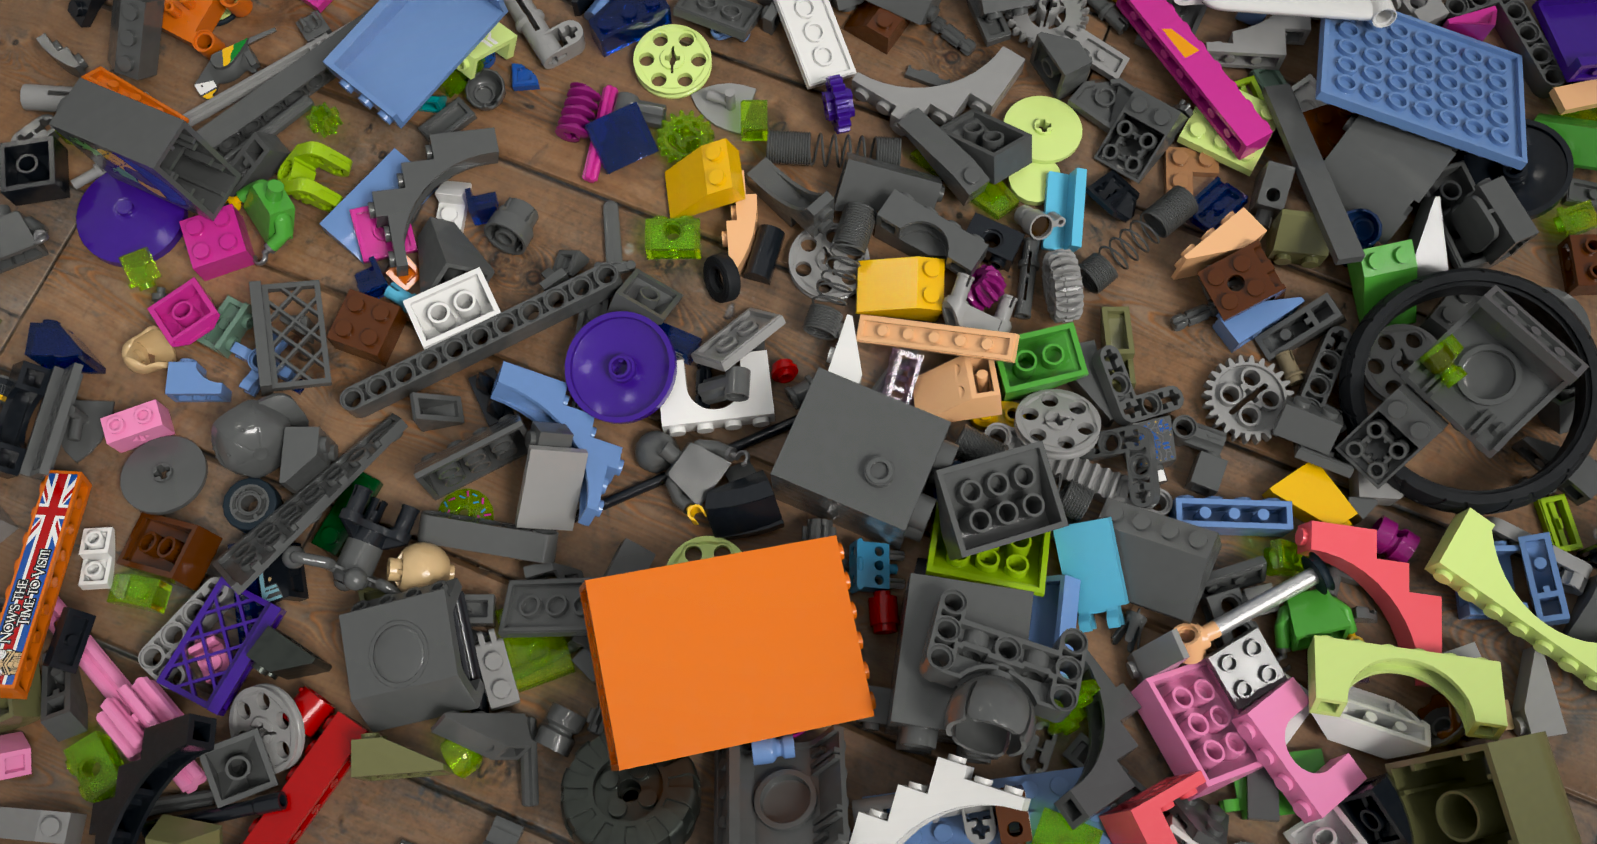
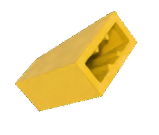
M1309 462L1262 494L1264 499L1279 498L1280 501H1292L1293 516L1304 523L1319 521L1351 526L1352 522L1349 519L1358 514L1325 470Z

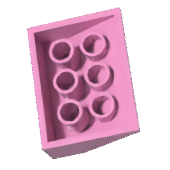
M1206 659L1196 664H1188L1148 677L1131 691V694L1141 706L1138 710L1141 718L1174 776L1201 770L1206 782L1196 787L1198 793L1187 798L1188 801L1212 793L1264 767L1258 762L1254 752L1238 734L1236 727L1231 722L1233 718L1243 711L1242 708L1239 710L1234 709Z

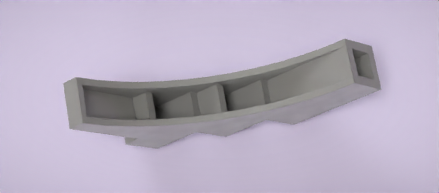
M1003 46L986 65L976 72L948 84L925 88L894 86L871 79L857 72L852 79L851 91L859 101L868 102L883 115H890L889 127L897 135L906 136L897 123L917 108L931 117L940 126L960 116L967 106L992 116L1022 73L1025 58Z

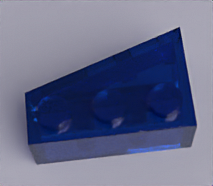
M610 0L588 23L594 42L603 57H606L640 40L652 29L672 24L670 6L666 0Z

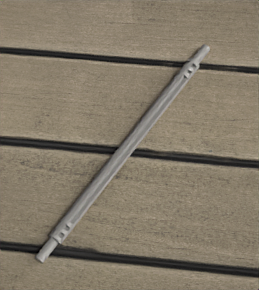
M344 26L330 34H327V32L322 34V36L306 43L301 48L182 115L189 119L188 124L193 127L247 96ZM95 163L92 169L70 181L77 190L107 172Z

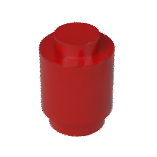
M887 590L873 592L874 597L868 598L870 627H873L874 634L896 633L897 625H899L897 596L891 595V591Z

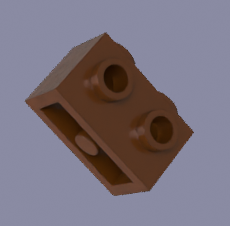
M1597 234L1569 235L1557 245L1565 292L1571 296L1597 295Z

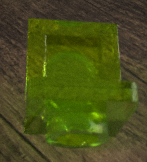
M1591 200L1563 209V207L1556 208L1557 217L1553 218L1558 233L1564 231L1566 237L1569 235H1579L1597 228V214Z

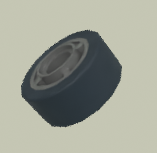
M246 478L229 488L224 496L222 507L228 522L247 534L278 509L283 502L279 492L268 482L260 478ZM258 501L256 509L249 512L250 504Z

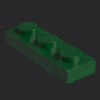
M364 472L342 492L311 542L338 558L349 535L338 516L342 508H346L355 484L371 489L373 493L370 498H376L384 485L381 481ZM369 498V500H368V503H367V505H366V507H365L364 512H363L362 515L365 514V511H366V509H367V507H368V504H369V502H370V498Z

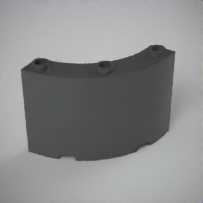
M1360 114L1357 118L1352 115L1342 128L1346 133L1324 160V163L1346 212L1363 208L1377 214L1382 223V235L1378 242L1386 245L1412 211L1413 207L1410 204L1413 201L1417 203L1421 201L1453 159L1458 149L1435 140L1426 139L1409 131H1403L1386 123L1377 122Z

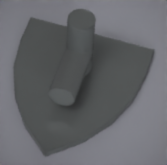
M75 400L74 406H70L67 415L70 419L61 445L76 463L91 454L102 442L105 436L100 418L113 414L114 401Z

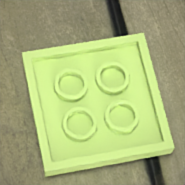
M1239 90L1246 99L1252 102L1256 112L1262 119L1268 122L1271 130L1274 132L1276 125L1266 102ZM1197 107L1193 110V115L1188 119L1177 140L1178 143L1199 153L1203 152L1216 161L1249 177L1265 149L1263 147L1239 160Z

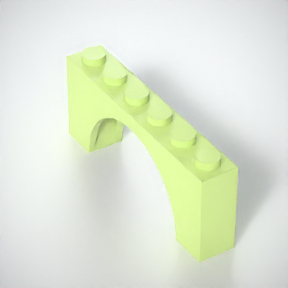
M1314 635L1307 650L1309 713L1340 717L1348 703L1349 689L1354 684L1372 675L1393 673L1421 680L1443 694L1458 712L1466 736L1498 741L1508 727L1501 662L1492 661L1482 657L1457 656L1453 653L1429 652L1419 648H1401L1391 644L1366 643L1362 640L1338 639L1329 635Z

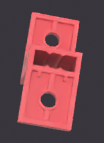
M1201 770L1167 777L1100 815L1099 818L1111 843L1178 844L1162 812L1175 806L1173 801L1180 797L1183 800L1198 793L1196 787L1206 782Z

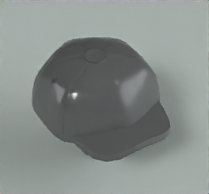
M274 393L259 400H247L218 417L213 423L211 429L212 450L215 452V458L219 460L224 468L249 478H262L281 466L285 427H308L309 420L296 401L284 393Z

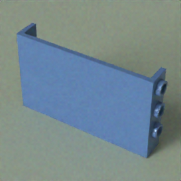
M379 0L322 62L340 80L338 83L350 94L356 92L359 95L358 100L368 109L376 108L379 111L377 115L388 125L393 122L399 128H402L507 14L508 9L504 0Z

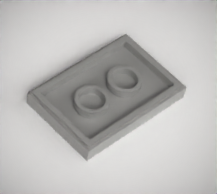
M748 308L691 354V357L697 364L726 372L786 324L783 315Z
M529 445L515 517L516 528L573 531L588 458L586 449Z

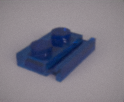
M1217 176L1194 197L1198 203V212L1189 219L1192 224L1205 233L1212 227L1216 230L1222 225L1220 222L1231 211L1236 214L1248 203V196L1229 183H1223L1221 178Z

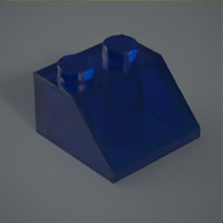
M49 319L43 320L42 323L30 322L25 355L37 364L52 369L54 366L65 369L73 363L83 365L81 373L106 374V368L90 349L73 335V332L65 329L60 322Z

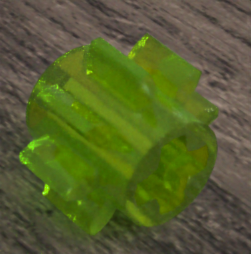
M326 102L322 105L312 106L311 115L306 116L312 132L317 133L320 131L323 138L333 133L337 134L338 125L343 124L338 116L340 113L334 106L329 109Z

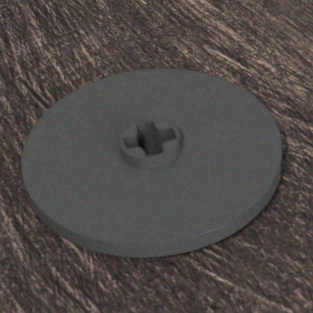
M164 436L150 440L137 448L125 462L120 477L122 493L135 509L143 513L163 515L175 512L191 503L203 489L208 475L207 460L201 449L186 438ZM167 471V473H166V476H167V477L164 478V479H161V478H162V472Z

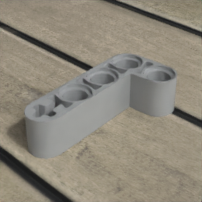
M213 577L207 580L139 652L138 662L140 666L155 680L160 676L194 621L197 611L202 608L220 577ZM224 586L222 589L223 594L218 596L221 607L236 602L234 590ZM214 602V604H213V606L211 607L210 610L216 608L215 602ZM217 613L207 615L204 618L202 624L205 633L219 620ZM199 629L196 631L194 636L200 635ZM182 630L181 640L175 643L174 637L176 633ZM192 641L188 644L186 651L189 647L195 645V641ZM161 653L160 662L154 666L153 658L156 654ZM185 665L174 668L167 680L173 683L175 674L181 671V680L176 685L188 682ZM191 669L192 675H193V679L195 680V679H196L195 673H194V671ZM190 685L183 687V689L189 691Z

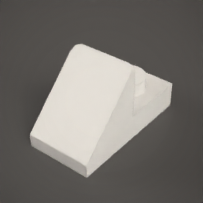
M445 181L435 191V196L439 202L436 218L454 222L464 232L472 184L456 181Z

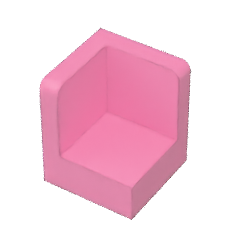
M23 732L0 735V780L32 774L31 747Z

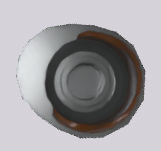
M1441 694L1432 695L1430 703L1420 708L1417 712L1418 715L1416 717L1419 720H1424L1430 724V749L1440 746L1446 747L1459 742V739L1465 733L1458 712L1450 701Z

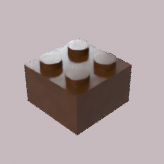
M349 289L326 338L338 350L386 367L408 317L398 305Z

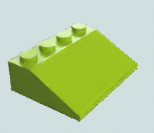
M937 501L931 527L925 574L1033 591L1035 596L1044 597L1051 531L950 561L941 533Z

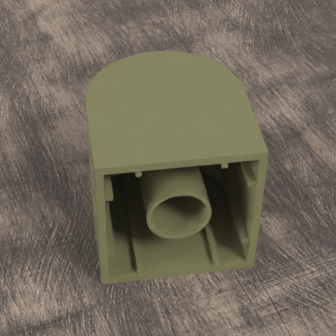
M1546 731L1385 764L1386 771L1404 802L1415 844H1583Z

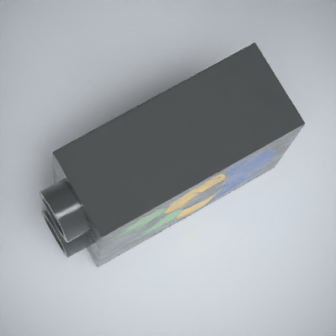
M79 78L70 93L60 100L57 105L56 114L49 123L51 127L113 178L212 221L215 220L242 177L186 121L82 78Z

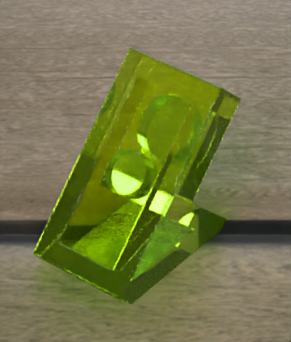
M1284 539L1270 540L1271 547L1264 549V558L1267 561V576H1295L1304 571L1301 563V557L1304 555L1297 554L1296 543Z

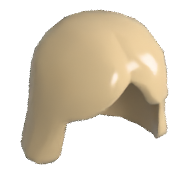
M149 326L123 345L122 358L125 365L133 372L149 374L168 368L169 362H176V351L169 344L159 327ZM148 353L155 355V363L150 364Z

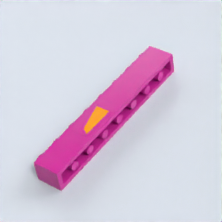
M1117 0L1116 6L1239 160L1266 146L1273 133L1270 125L1256 112L1252 102L1243 96L1237 84L1222 70L1221 64L1209 54L1204 43L1198 40L1192 33L1188 23L1180 18L1171 3L1167 2V0Z

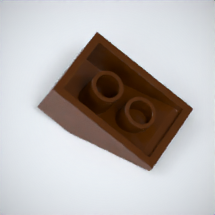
M142 512L116 563L168 583L197 591L223 538L196 524Z

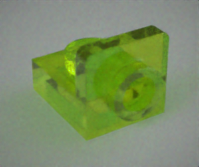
M148 247L119 257L131 282L128 284L130 289L138 287L140 291L156 286L154 280L162 277Z

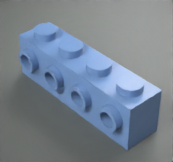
M1181 495L1173 500L1172 509L1168 513V517L1218 532L1219 535L1284 537L1294 530L1292 501H1280L1279 498L1252 500L1249 497L1223 499L1220 496L1194 498L1191 495Z

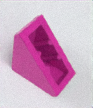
M1492 6L1447 19L1442 27L1483 41L1496 25L1497 8Z

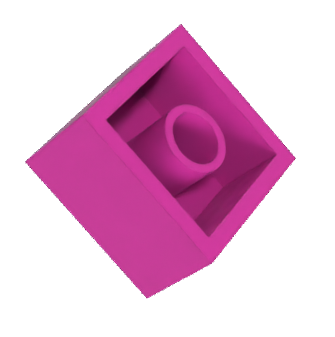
M233 204L223 206L214 221L200 215L179 221L192 268L204 281L254 265L253 256L255 254L244 218Z

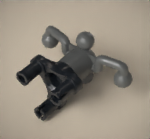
M355 484L346 508H342L338 516L349 534L338 560L335 561L330 557L305 553L299 546H289L282 553V562L289 569H298L303 564L324 568L332 572L334 585L340 591H358L370 587L380 590L385 594L400 593L401 591L397 586L383 578H377L373 574L384 550L409 544L412 537L410 532L420 511L412 506L402 504L394 527L389 529L382 527L379 523L388 503L383 500L381 502L380 499L375 497L370 498L373 493L371 489ZM369 498H370V502H369L368 507H367V509H366V511H365V514L362 515L363 512H364V509H365V507H366V505H367V503H368V500H369Z

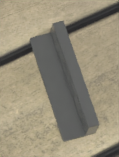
M625 538L620 543L603 577L649 569L655 558V553ZM571 636L568 645L577 650L581 646L590 650L587 636Z

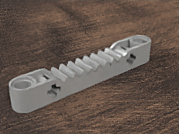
M992 423L984 431V434L989 437L992 435L1000 436L1004 445H1008L1009 450L1023 446L1017 438L1014 428L1004 423ZM1030 436L1033 440L1040 441L1036 437ZM1048 459L1053 476L1057 473L1062 474L1061 486L1064 487L1069 480L1073 479V481L1076 480V482L1081 483V485L1083 484L1086 488L1089 487V489L1094 490L1093 499L1105 504L1106 499L1111 498L1136 506L1131 501L1127 475H1122L1120 472L1114 473L1110 468H1102L1098 463L1092 464L1088 459ZM1060 475L1055 479L1056 484H1059ZM1138 480V483L1144 484L1145 482L1142 480ZM1160 488L1159 503L1162 508L1161 511H1156L1152 508L1142 509L1166 516L1173 506L1172 497L1167 491ZM1145 490V493L1140 494V498L1146 501V497L1151 494L1150 491Z

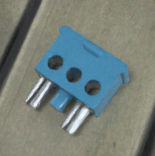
M862 538L852 542L849 545L850 592L853 594L857 591L876 592L889 590L890 588L903 589L905 587L904 579L890 578V574H897L898 566L897 564H889V560L903 561L905 558L903 556L905 555L904 551L889 550V544L866 542Z

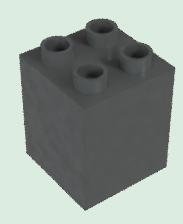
M818 367L771 471L775 498L821 519L832 520L833 524L872 541L887 543L889 548L900 551L905 537L920 543L937 501L936 498L924 494L927 485L936 488L934 471L953 466L959 449V445L946 440L951 422ZM875 456L888 458L895 468L892 482L883 488H875L869 485L864 477L866 463Z
M915 573L910 574L903 594L890 687L889 710L884 734L897 736L895 750L919 755H931V751L936 750L937 742L957 745L953 741L952 736H948L946 733L944 716L950 696L958 687L951 688L936 682H929L923 678L919 671V664L932 612L942 593L950 588L963 591L968 599L966 620L1028 640L1033 591ZM945 604L948 609L955 611L951 605ZM938 631L942 637L949 639L946 633ZM999 651L1004 658L1009 659L1006 653ZM931 659L935 665L943 667L938 660ZM1010 732L1009 743H1008L1007 748L1009 747V744H1010L1011 734H1012L1011 732ZM959 745L956 746L955 755L966 758V762L990 765L991 760L999 758L978 754Z

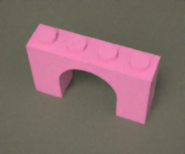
M1291 677L1263 694L1233 718L1231 722L1236 727L1238 734L1254 752L1258 762L1264 766L1274 780L1275 786L1289 801L1295 814L1305 824L1325 817L1359 787L1367 777L1349 753L1330 759L1315 773L1308 772L1295 763L1286 747L1285 730L1288 722L1309 704V699L1295 678Z

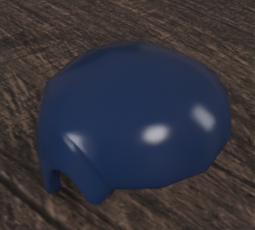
M1363 208L1347 211L1346 213L1362 249L1374 246L1382 235V223L1378 215Z

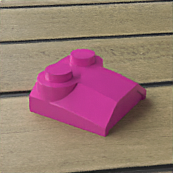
M195 277L147 308L172 347L192 344L213 330L220 317V313L213 304L211 297Z

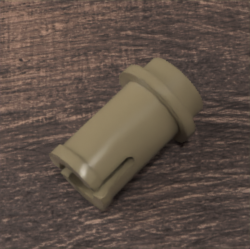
M1286 350L1277 354L1275 359L1281 371L1284 372L1282 380H1290L1288 387H1294L1303 383V376L1305 374L1304 371H1300L1292 350Z

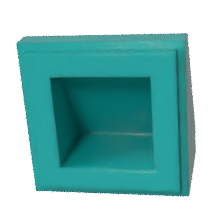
M432 94L419 111L438 113L446 106L447 96Z

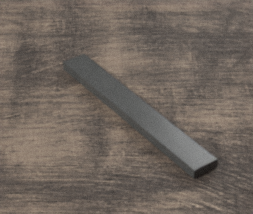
M1290 83L1264 87L1262 95L1292 165L1296 167L1295 172L1335 265L1363 261L1365 253Z

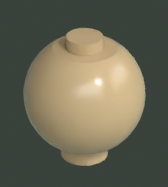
M427 542L411 544L404 548L397 558L389 557L387 562L386 579L387 581H395L396 586L401 592L413 587L419 588L431 585L440 580L454 579L455 566L450 564V559L446 552L437 545Z

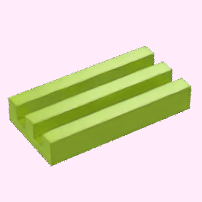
M1565 494L1544 497L1534 502L1543 532L1550 533L1552 545L1566 552L1583 549ZM1554 502H1557L1562 520L1558 516ZM1563 523H1564V525H1565V528H1566V531H1567V534H1568V537H1569V540H1570L1571 545H1568V542H1567V539H1566V536H1565V533H1564V530H1563V528H1564Z

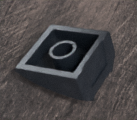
M763 470L707 492L704 510L715 538H724L726 540L747 538L784 527V521L774 492Z
M1388 772L1366 779L1338 804L1368 844H1415L1407 810Z

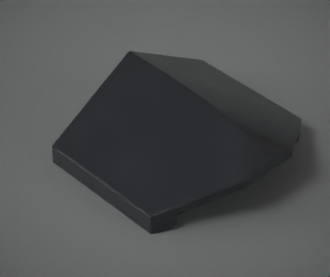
M1111 170L1086 188V193L1111 216L1125 223L1134 216L1136 202L1140 193L1116 171Z

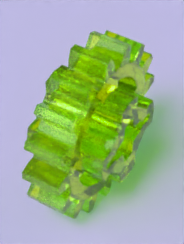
M680 110L678 117L671 113V121L662 120L663 129L657 130L659 137L657 138L658 147H661L660 152L662 156L667 155L669 163H672L674 160H677L678 163L700 146L714 142L712 139H715L710 121L704 122V115L702 114L697 118L694 117L693 110L689 112V115H685L683 110Z

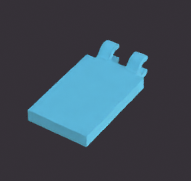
M1106 517L1068 524L1069 526L1053 530L1062 575H1068L1081 580L1078 603L1079 630L1090 632L1093 629H1097L1094 614L1107 612L1106 618L1109 629L1125 625L1121 605L1128 604L1129 600L1112 518Z

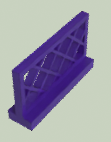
M220 577L156 680L157 683L220 716L225 715L253 669L251 665L254 661L248 658L246 654L268 626L277 629L287 612L248 590L241 594L250 599L242 601L241 596L235 592L237 602L221 607L219 594L224 586L231 588L223 577ZM214 602H215L216 608L210 610L211 607L213 606ZM257 602L265 606L258 618L247 621L243 605ZM239 607L242 622L226 627L222 611ZM217 613L221 628L205 633L202 624L204 618L207 615ZM254 623L253 627L249 631L248 625ZM244 627L245 640L242 644L231 647L227 631ZM199 629L200 635L194 636L196 631ZM222 633L226 649L210 653L206 637ZM201 639L205 655L188 659L186 651L188 644ZM238 650L236 655L233 657L232 651ZM227 653L230 662L228 668L225 671L215 673L211 657ZM182 656V657H183V661H182V662H178L179 659H180V657ZM206 659L210 675L194 680L190 663ZM185 665L188 682L176 685L167 680L174 668ZM222 676V678L217 684L216 677ZM211 679L214 691L208 701L198 697L195 684ZM190 685L191 692L183 689V687Z

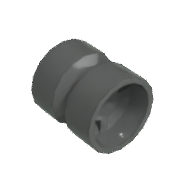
M553 702L546 717L549 724L541 725L533 740L568 758L575 744L572 735L579 734L582 731L586 718Z

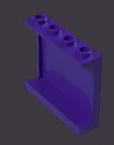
M1537 0L1533 4L1532 9L1566 82L1596 80L1597 0Z

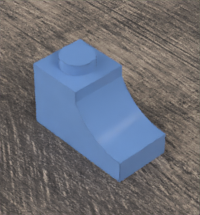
M182 358L179 362L168 363L165 394L175 402H231L232 391L223 383L208 380L206 377L207 370L194 359Z

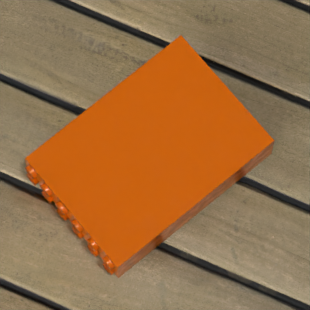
M836 535L589 579L582 583L579 587L612 771H621L874 716L873 710L876 709V700L873 692H869L867 679L870 677L867 662L862 659L863 639L861 633L856 630L854 621L857 618V610L854 602H850L848 592L851 587L848 573L844 572L842 564L844 549L841 542H838Z

